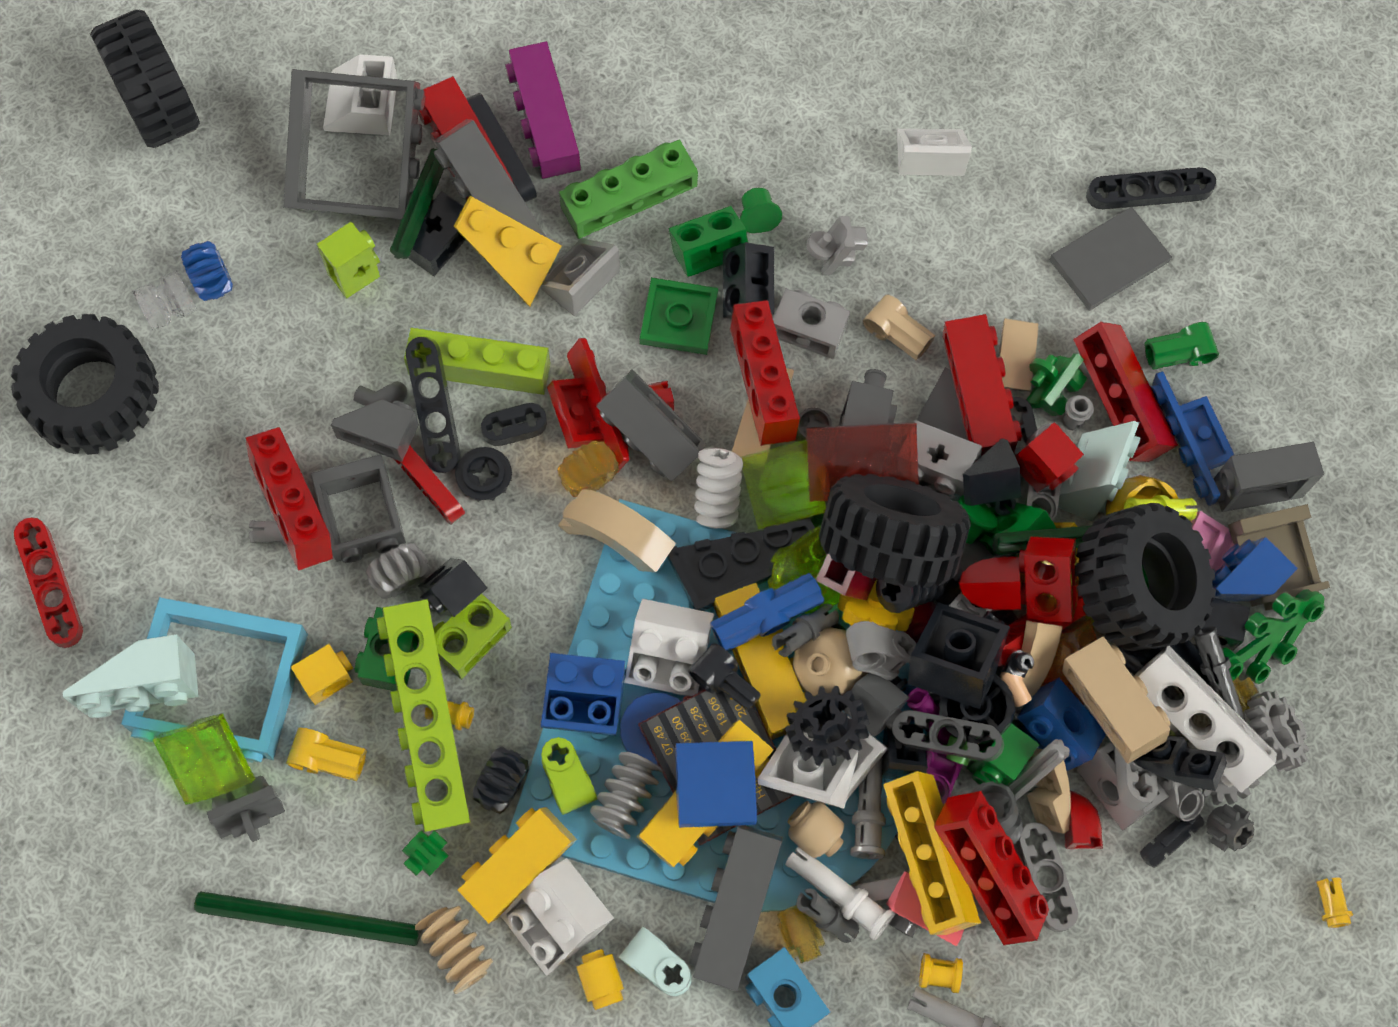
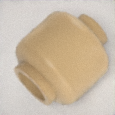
M804 802L793 812L787 821L790 825L788 831L790 839L813 858L820 857L823 854L828 857L832 856L844 842L841 838L844 830L843 821L822 802Z

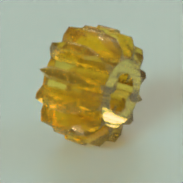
M591 441L588 445H582L579 449L572 451L571 455L564 458L557 471L566 491H569L573 497H577L582 489L597 491L600 488H604L618 473L619 463L611 448L607 447L604 442Z

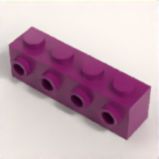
M545 41L509 49L510 63L505 64L509 84L515 83L517 91L513 92L517 112L522 110L524 112L525 119L520 120L525 140L531 138L533 147L528 148L532 167H539L542 179L580 171V153L548 42Z

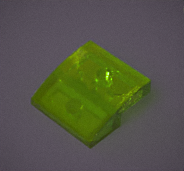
M808 439L741 457L743 461L742 470L758 530L825 513L826 504Z
M223 713L197 719L187 727L162 732L152 739L185 805L228 793L255 780Z

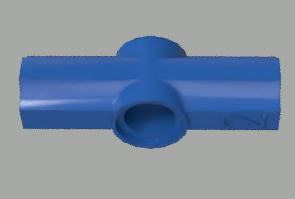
M808 573L776 590L770 588L754 595L744 603V606L710 622V626L718 644L725 650L731 651L733 648L743 645L759 635L765 637L782 629L791 622V619L824 603V598L816 580Z

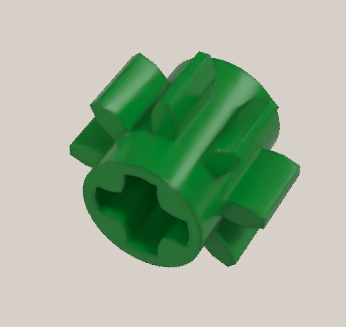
M420 830L402 850L409 857L403 864L415 876L424 871L430 877L449 856L442 849L448 842L435 830L429 836Z

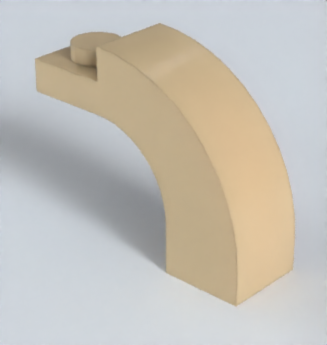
M582 489L577 498L566 506L563 511V519L558 525L568 534L586 535L601 541L618 552L639 571L657 572L676 544L662 530L633 509L609 496L588 489Z

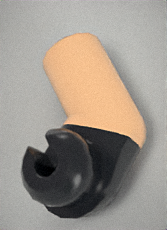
M1017 650L1008 656L1000 674L1001 679L1012 692L1015 707L1023 706L1032 699L1023 680L1028 669L1033 668L1034 659L1031 654L1021 650Z

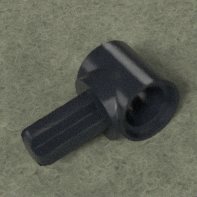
M713 643L688 670L692 679L704 690L712 694L724 691L745 710L754 707L761 696L759 691L737 674L738 663L734 657L716 643Z

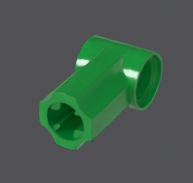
M1207 322L1194 323L1181 329L1178 333L1149 338L1144 343L1145 356L1148 365L1153 370L1183 363H1189L1190 366H1198V362H1202L1203 365L1219 357L1213 334Z

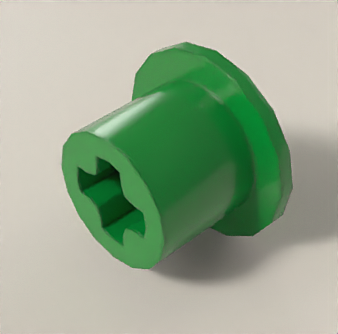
M760 187L752 188L743 194L741 198L743 211L740 215V220L747 232L753 234L769 232L780 224L782 210L779 205L772 202L771 194L767 189Z
M964 495L960 497L958 503L962 505V509L967 511L971 526L966 543L971 544L975 542L985 529L994 530L998 525V519L986 504L969 506L965 504Z

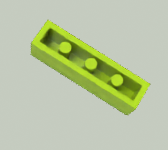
M410 328L407 345L412 339L417 337H429L438 343L446 381L545 395L551 365L549 348ZM420 343V349L415 351L416 358H422L424 368H417L418 375L424 372H436L435 366H427L426 356L431 355L432 351L431 348H425L423 343ZM405 351L404 362H405V365H406V368H407V371H408V374H409V369H408V364H407V359H406V351Z

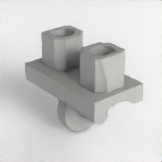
M839 216L828 232L815 231L807 240V249L811 256L818 260H824L821 269L822 275H832L839 266H851L855 261V250L863 251L868 245L866 228L851 226L849 216Z

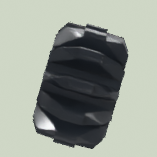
M504 747L496 749L476 781V785L472 790L473 800L481 804L480 806L488 811L492 810L498 814L506 811L525 779L529 768L528 760L512 749L508 750Z

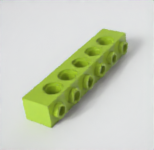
M428 599L383 607V617L376 619L380 640L388 639L390 654L383 655L387 677L395 676L397 690L391 691L390 694L394 714L402 713L404 727L398 728L397 731L401 751L409 750L411 765H406L404 768L408 788L416 787L418 802L411 803L415 826L422 824L424 832L470 823ZM406 632L413 633L419 640L418 648L410 653L403 652L397 645L398 637ZM411 669L421 670L426 677L425 685L417 690L410 689L404 682L405 673ZM424 705L432 711L433 719L428 726L419 727L413 723L411 712L415 707ZM425 742H432L439 748V758L433 764H425L419 759V747ZM433 779L443 781L447 788L445 797L440 801H431L425 793L426 785Z

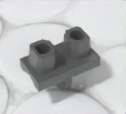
M260 775L248 780L245 784L248 795L235 799L233 793L226 790L212 795V810L207 811V815L221 839L231 834L236 838L247 833L252 842L260 839L258 828L269 824V818L285 812L282 801L273 786H269L263 776Z

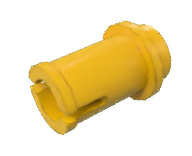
M447 701L451 724L455 725V729L459 731L462 728L469 729L474 718V707H470L468 702L465 701L461 704ZM426 707L425 719L430 720L433 719L432 711L428 707Z
M1332 878L1331 882L1328 879L1317 881L1325 912L1322 920L1327 921L1328 928L1350 925V917L1353 916V912L1348 911L1341 878Z

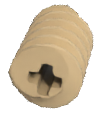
M460 906L438 909L415 925V930L426 929L421 937L423 943L435 942L429 950L431 956L443 955L437 963L438 968L441 970L451 968L445 976L448 983L460 981L453 990L454 994L463 992L481 980L487 974L486 970L493 963L492 958L479 960L478 957L485 949L484 945L471 947L470 944L477 936L476 932L463 934L462 931L469 923V920L455 921V916L461 910Z

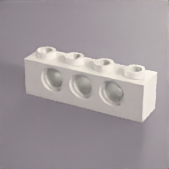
M1170 646L1163 648L1135 674L1145 684L1148 691L1147 697L1155 707L1160 706L1170 720V729L1173 732L1180 731L1189 740L1187 744L1190 749L1222 752L1218 745L1223 741H1232L1239 747V752L1236 754H1225L1227 765L1220 780L1226 786L1232 787L1234 785L1242 793L1276 764L1277 753ZM1168 686H1177L1183 691L1185 697L1181 700H1171L1165 695L1164 689ZM1197 713L1206 714L1211 719L1212 724L1205 728L1198 727L1192 722L1191 716Z

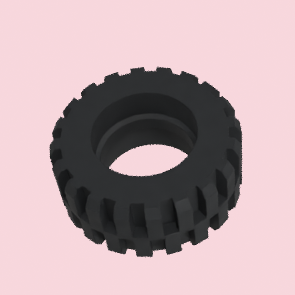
M135 9L93 28L90 33L91 38L147 147L157 148L198 128L200 121L188 93L159 35L144 10Z
M82 314V319H76L74 315L62 318L63 322L58 324L52 321L44 326L46 330L38 335L35 332L28 339L30 343L28 348L22 347L16 357L20 364L14 365L12 368L11 377L15 383L11 385L12 396L17 401L16 406L41 438H44L48 444L57 449L62 446L68 453L79 454L80 448H82L87 455L98 454L99 447L105 446L108 451L119 447L117 441L125 438L129 442L136 436L133 430L137 426L144 428L150 420L146 412L147 410L152 412L155 410L157 400L153 394L159 392V382L155 377L157 372L141 343L127 327L117 325L114 319L105 316L101 317L100 321L95 314ZM89 362H105L115 366L112 384L107 392L98 400L80 407H67L57 403L58 388L64 377L74 368Z
M855 474L850 477L845 476L831 487L819 532V539L825 553L830 554L831 559L837 563L841 562L845 568L851 571H858L863 576L871 579L873 577L881 579L883 582L890 584L900 583L903 586L914 587L915 585L931 587L933 584L937 586L942 585L957 574L971 524L968 513L965 509H962L961 504L957 501H952L949 496L943 493L935 492L930 487H923L908 480H898L896 477Z
M1148 503L1107 514L1094 521L1082 537L1083 543H1080L1076 557L1079 558V563L1075 565V576H1078L1079 585L1076 586L1078 597L1082 596L1085 604L1082 608L1086 616L1093 619L1092 625L1099 633L1106 634L1105 639L1124 650H1138L1141 652L1191 640L1194 635L1201 631L1206 624L1205 621L1212 612L1213 607L1210 606V603L1215 599L1216 589L1212 586V581L1215 580L1214 569H1211L1209 559L1212 558L1209 550L1205 549L1202 544L1204 539L1199 531L1193 530L1191 527L1193 523L1185 516H1179L1178 511L1159 503ZM1142 565L1148 578L1149 590L1143 577Z

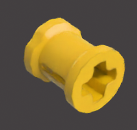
M923 953L919 986L921 988H926L928 985L950 988L952 993L958 994L963 974L962 958H955L954 961L931 958L930 954Z

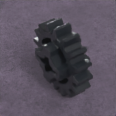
M821 686L816 696H813L808 691L805 692L807 701L804 703L794 701L793 705L796 713H787L786 717L789 725L785 727L793 751H799L802 760L807 761L813 756L816 766H820L824 759H829L831 765L834 766L837 763L838 756L842 755L847 761L851 759L850 749L862 750L860 739L869 737L866 726L870 722L862 700H855L852 691L849 690L842 696L839 686H834L831 693H826L824 687ZM804 732L808 734L809 738H813V741L805 737Z

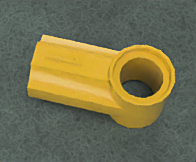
M298 727L286 764L298 770H303V767L307 768L306 772L318 774V771L357 781L362 773L367 751L361 747L331 740L329 736L321 732Z

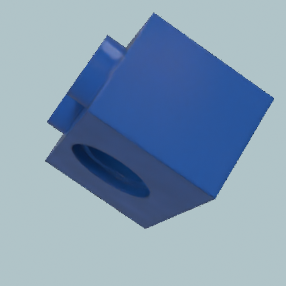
M1060 678L1040 687L1035 695L1031 696V701L1024 705L1017 718L1044 748L1055 739L1063 741L1064 746L1070 750L1069 756L1064 759L1067 771L1092 760L1106 735L1102 727Z

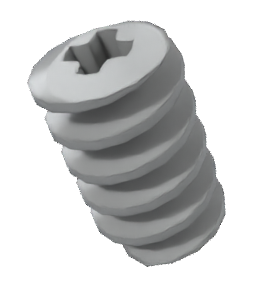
M621 752L619 760L624 766H613L612 773L617 779H606L604 786L610 793L600 792L597 799L603 806H592L590 813L596 819L593 821L598 826L616 836L629 840L631 836L623 827L625 824L637 826L638 822L631 816V812H644V807L637 800L639 797L651 799L652 795L645 789V785L657 786L659 782L651 773L652 771L663 772V770L638 754Z

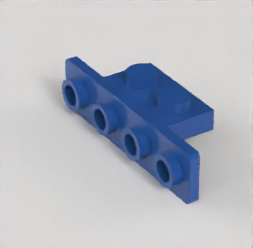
M1164 372L1156 373L1151 389L1158 404L1162 406L1166 414L1165 419L1173 436H1176L1180 444L1178 449L1180 459L1185 467L1190 466L1195 477L1193 485L1200 499L1205 498L1208 506L1214 505L1220 497V492L1210 470L1224 465L1234 455V452L1208 397L1204 396L1179 406Z

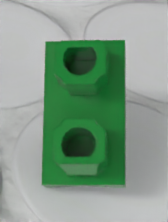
M1073 353L1070 358L1061 355L1055 357L1050 354L1046 360L1041 358L1033 359L1029 368L1034 375L1030 382L1035 388L1026 399L1032 409L1042 408L1051 416H1060L1065 413V406L1068 400L1061 394L1063 389L1066 388L1069 392H1077L1088 379L1079 368L1084 359L1078 353Z

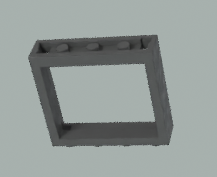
M292 69L283 208L402 219L413 193V181L418 179L420 173V160L415 158L416 145H420L422 141V124H418V111L423 110L425 103V91L420 89V83L411 80ZM313 83L407 92L398 208L305 199Z

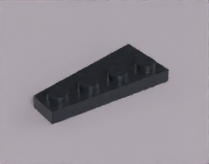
M810 518L764 527V530L746 534L744 531L731 534L730 537L712 541L710 539L696 541L695 544L677 547L676 545L667 556V559L693 609L705 611L714 607L716 597L756 583L758 586L825 554V551L821 545L818 532Z

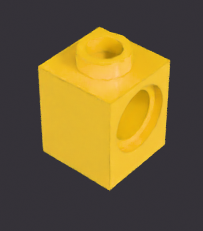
M330 644L291 666V669L314 705L353 682L347 673L354 669L343 650L335 653Z

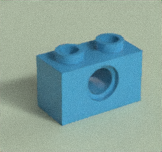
M785 947L750 971L745 977L749 984L744 988L757 1007L763 1003L772 1015L767 1019L770 1027H812L830 1013ZM787 987L792 990L795 1002L791 1007L783 1008L776 1004L774 991L777 988Z

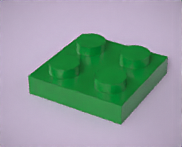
M651 277L639 339L640 345L707 355L719 288Z

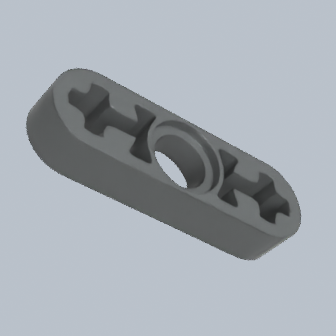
M907 710L898 714L892 725L893 734L896 739L904 746L984 762L997 759L1004 749V740L995 727L988 724ZM911 720H914L919 728L929 730L928 723L934 722L929 732L930 743H925L927 736L922 733L914 732L911 738H907V734L901 730L902 726L909 725ZM945 726H953L958 730V739L951 746H943L938 742V732ZM971 729L969 736L975 739H983L985 733H989L991 740L996 742L994 747H988L986 753H982L979 745L967 742L968 750H962L966 743L965 730Z

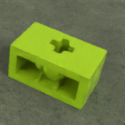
M349 222L317 243L328 276L346 299L380 277L377 267L380 260L373 250L375 244L372 238L364 229L359 232L352 222Z

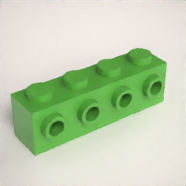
M680 139L672 143H662L654 151L645 155L633 156L627 159L624 164L613 169H603L588 180L569 184L564 190L559 192L560 206L576 237L580 239L697 187L698 170Z

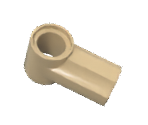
M885 295L863 319V325L871 334L873 332L877 333L875 337L880 340L888 339L915 360L926 352L935 338L932 332L910 317L906 307L891 295Z

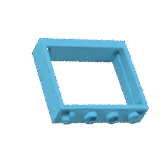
M159 597L147 639L167 636L170 623L174 622L285 644L259 740L145 718L143 717L144 711L129 712L125 710L121 725L132 732L131 737L142 739L145 742H153L154 737L168 739V745L180 749H189L190 744L204 746V752L224 757L226 752L229 751L240 753V759L251 763L253 761L262 762V758L274 760L296 680V675L291 666L301 661L308 636L304 627L300 624Z

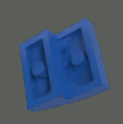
M753 741L676 743V796L679 828L756 825L757 805Z

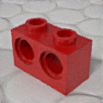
M1030 537L1026 551H1020L1019 570L1020 573H1025V583H1022L1020 591L1021 605H1027V620L1073 621L1078 604L1077 576H1075L1076 539ZM1041 561L1050 562L1052 565H1046ZM1043 593L1050 594V595H1052L1053 597H1048V596L1044 595Z

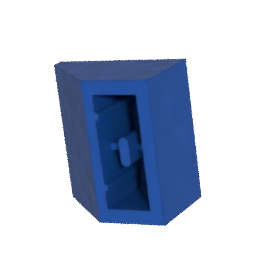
M1266 537L1253 542L1248 539L1241 546L1235 544L1221 558L1225 563L1217 571L1214 570L1215 580L1212 581V586L1216 589L1215 598L1225 601L1248 602L1273 595L1298 568Z
M550 653L541 728L616 736L622 707L626 673L625 661Z

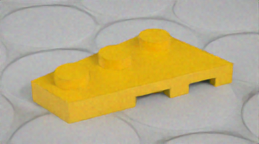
M469 196L454 225V228L496 270L528 306H531L562 246L472 196Z

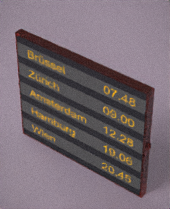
M702 690L693 696L687 695L683 698V701L637 724L658 766L663 770L662 774L672 794L677 790L676 743L718 742L729 728L740 719L774 749L767 758L771 759L776 751V747L755 707L745 710L724 691L712 694ZM755 777L757 815L795 796L759 785L758 779ZM718 826L709 837L703 833L698 838L697 843L701 846L737 826Z

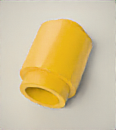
M603 949L581 956L583 964L576 966L587 1002L592 1001L594 1010L624 1000L621 993L624 987L613 954L605 956Z

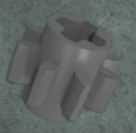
M1224 804V806L1215 808L1208 816L1206 822L1208 829L1206 833L1212 836L1210 842L1224 852L1228 847L1233 851L1245 848L1254 836V822L1248 819L1250 812L1237 804L1233 807Z

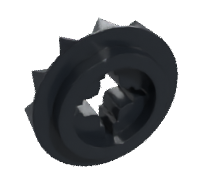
M479 447L468 451L459 460L455 471L456 482L466 497L469 496L478 502L481 500L494 501L497 496L506 493L510 481H512V468L509 460L502 452L490 447ZM487 463L489 473L495 475V477L487 478L483 486H481L479 477L473 474L481 473Z

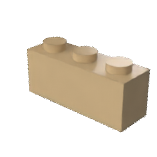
M1103 636L1065 658L1062 672L1125 762L1129 764L1166 742L1171 730L1169 727L1170 720L1160 706L1155 707L1149 700L1147 688L1140 677L1137 675L1132 676L1125 666V658L1120 649L1114 644L1110 646Z

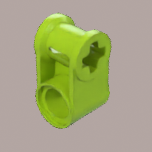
M559 737L547 741L542 748V765L562 815L598 800L592 782L586 770L583 769L571 742ZM558 750L561 755L567 753L563 765H559L556 760L550 762L553 751Z

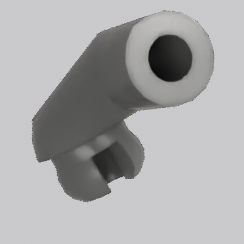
M398 381L376 392L360 385L354 394L353 400L364 406L379 400L393 403V401L403 402L407 395V388L402 382Z

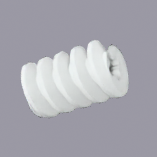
M703 449L698 453V458L702 462L697 466V471L701 475L696 479V484L700 487L695 492L698 501H696L694 509L700 513L696 517V522L710 528H727L734 525L739 517L737 509L740 504V483L742 480L740 471L743 467V461L736 453L726 449Z

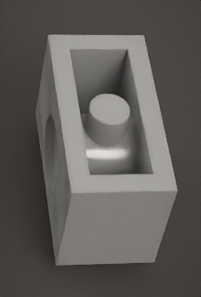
M785 288L773 321L779 340L834 359L846 330L850 311L844 309L839 303L833 301L824 302L813 298L805 291H793ZM806 318H813L817 320L819 323L815 325H809L805 323L803 320Z
M1112 742L1099 749L1092 760L1082 764L1077 769L1122 831L1143 818L1169 797L1157 781L1158 793L1152 803L1140 811L1126 807L1120 800L1117 791L1115 747Z

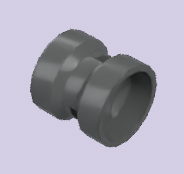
M820 408L805 409L799 415L800 421L795 440L801 449L808 452H816L822 450L827 445L832 421L830 416Z

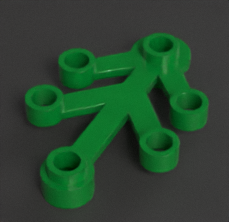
M1309 589L1301 591L1296 597H1292L1285 592L1276 598L1272 606L1273 611L1284 619L1265 617L1260 612L1251 615L1245 624V630L1256 637V639L1237 653H1234L1227 647L1222 648L1224 656L1228 657L1231 662L1229 671L1232 680H1235L1242 673L1243 663L1258 652L1259 654L1246 670V677L1255 684L1263 683L1270 675L1271 668L1267 665V662L1271 656L1283 665L1289 664L1297 654L1298 649L1293 644L1308 622H1315L1323 614L1325 609L1324 596L1318 591L1312 592Z

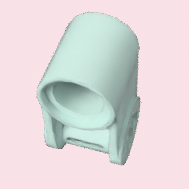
M644 927L638 931L618 957L630 968H633L637 974L644 979L647 978L669 996L682 995L691 985L692 976L688 965L669 950L665 943ZM678 968L682 969L680 972L683 980L682 983L678 985L673 982L670 986L666 985L668 979L665 972L668 969L673 972Z

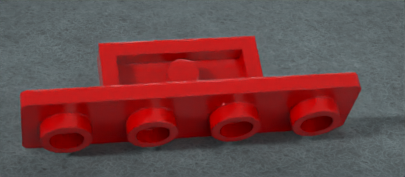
M579 338L567 353L574 378L552 380L547 386V390L568 449L599 445L608 473L610 475L617 474L629 461L628 446L623 441L620 430L616 426L612 427L602 419L600 410L596 407L606 395V385L601 380L594 352L590 349L587 339Z

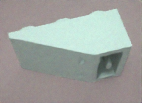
M1131 421L1081 435L1076 446L1084 455L1075 463L1079 469L1065 482L1061 483L1058 508L1090 521L1094 520L1098 512L1105 513L1107 500L1112 502L1118 489H1121L1129 470L1125 467L1129 458L1133 457L1138 447L1140 437L1135 436L1139 425L1138 422Z
M177 634L138 640L64 690L63 698L85 715L88 714V717L91 718L107 717L112 714L111 711L125 708L129 712L145 711L150 708V704L163 702L167 706L182 705L187 703L188 698L198 697L195 654Z

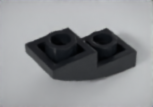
M1168 736L1166 742L1136 759L1138 766L1160 777L1187 786L1216 791L1227 765L1225 753L1187 748L1185 738Z

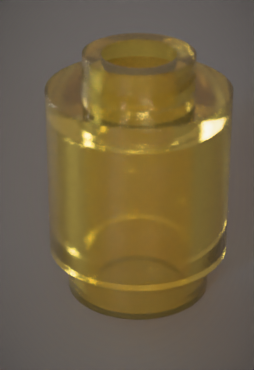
M797 905L777 914L780 922L777 924L778 930L787 951L793 959L799 958L800 963L803 964L822 956L820 948L824 947L826 943L820 929L815 925L816 923L811 917L799 911Z

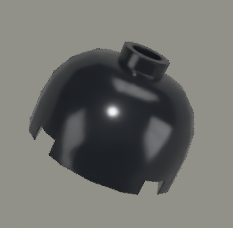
M996 674L980 709L940 696V716L988 724L995 727L1001 735L1013 723L1016 709L1012 692L1001 677ZM945 726L947 731L958 739L957 728ZM971 729L965 730L966 743H975L980 746L993 742L989 733H985L983 739H975L969 736Z

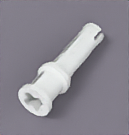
M797 847L795 849L797 853L792 852L786 861V866L790 867L840 906L843 917L847 920L853 919L870 932L869 937L875 941L889 925L895 912L891 909L886 911L868 897L869 892L861 888L854 889L816 858L811 857L801 848Z

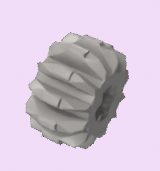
M411 543L407 545L402 544L385 554H381L366 569L371 587L382 599L395 598L399 594L416 588V585L423 582L431 572L424 553L419 550L416 544Z

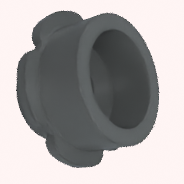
M895 913L889 923L890 926L913 938L917 928L922 929L919 925Z

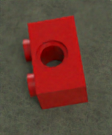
M1054 422L1016 454L1015 457L1020 466V474L1038 493L1047 486L1054 490L1058 485L1065 482L1079 469L1075 463L1084 454Z

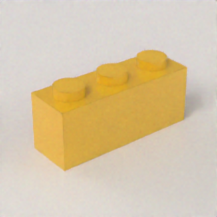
M547 807L540 808L537 811L530 808L516 822L519 829L510 838L505 834L490 847L489 851L492 856L483 865L477 861L462 875L465 883L458 889L459 893L488 924L498 919L540 873L547 870L577 840Z

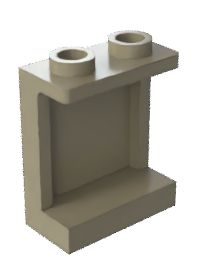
M1308 504L1241 519L1228 525L1234 545L1238 544L1241 546L1248 539L1253 542L1266 537L1298 568L1273 595L1251 600V607L1263 605L1265 611L1272 610L1274 601L1282 593L1286 592L1292 597H1296L1298 593L1305 589L1319 592L1330 588L1329 581L1321 582L1305 528L1304 521L1312 518Z

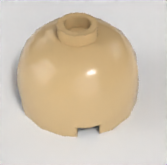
M832 627L826 628L820 632V636L814 641L810 639V641L794 651L793 670L804 692L808 691L813 696H816L821 686L824 687L826 693H831L834 686H839L843 696L847 691L852 690L857 681L868 674V672L858 671L853 667L846 638L847 630Z

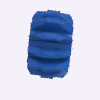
M210 241L196 243L182 251V263L199 298L204 301L214 300L232 291L231 277L215 244Z

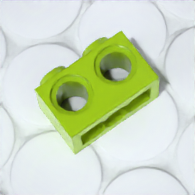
M480 594L455 617H451L446 623L441 621L433 628L439 660L462 680L511 630L510 618L483 594ZM477 614L489 616L488 622L483 626L471 624L472 618ZM459 639L464 642L462 649L458 652L450 653L445 650L446 645L451 640Z

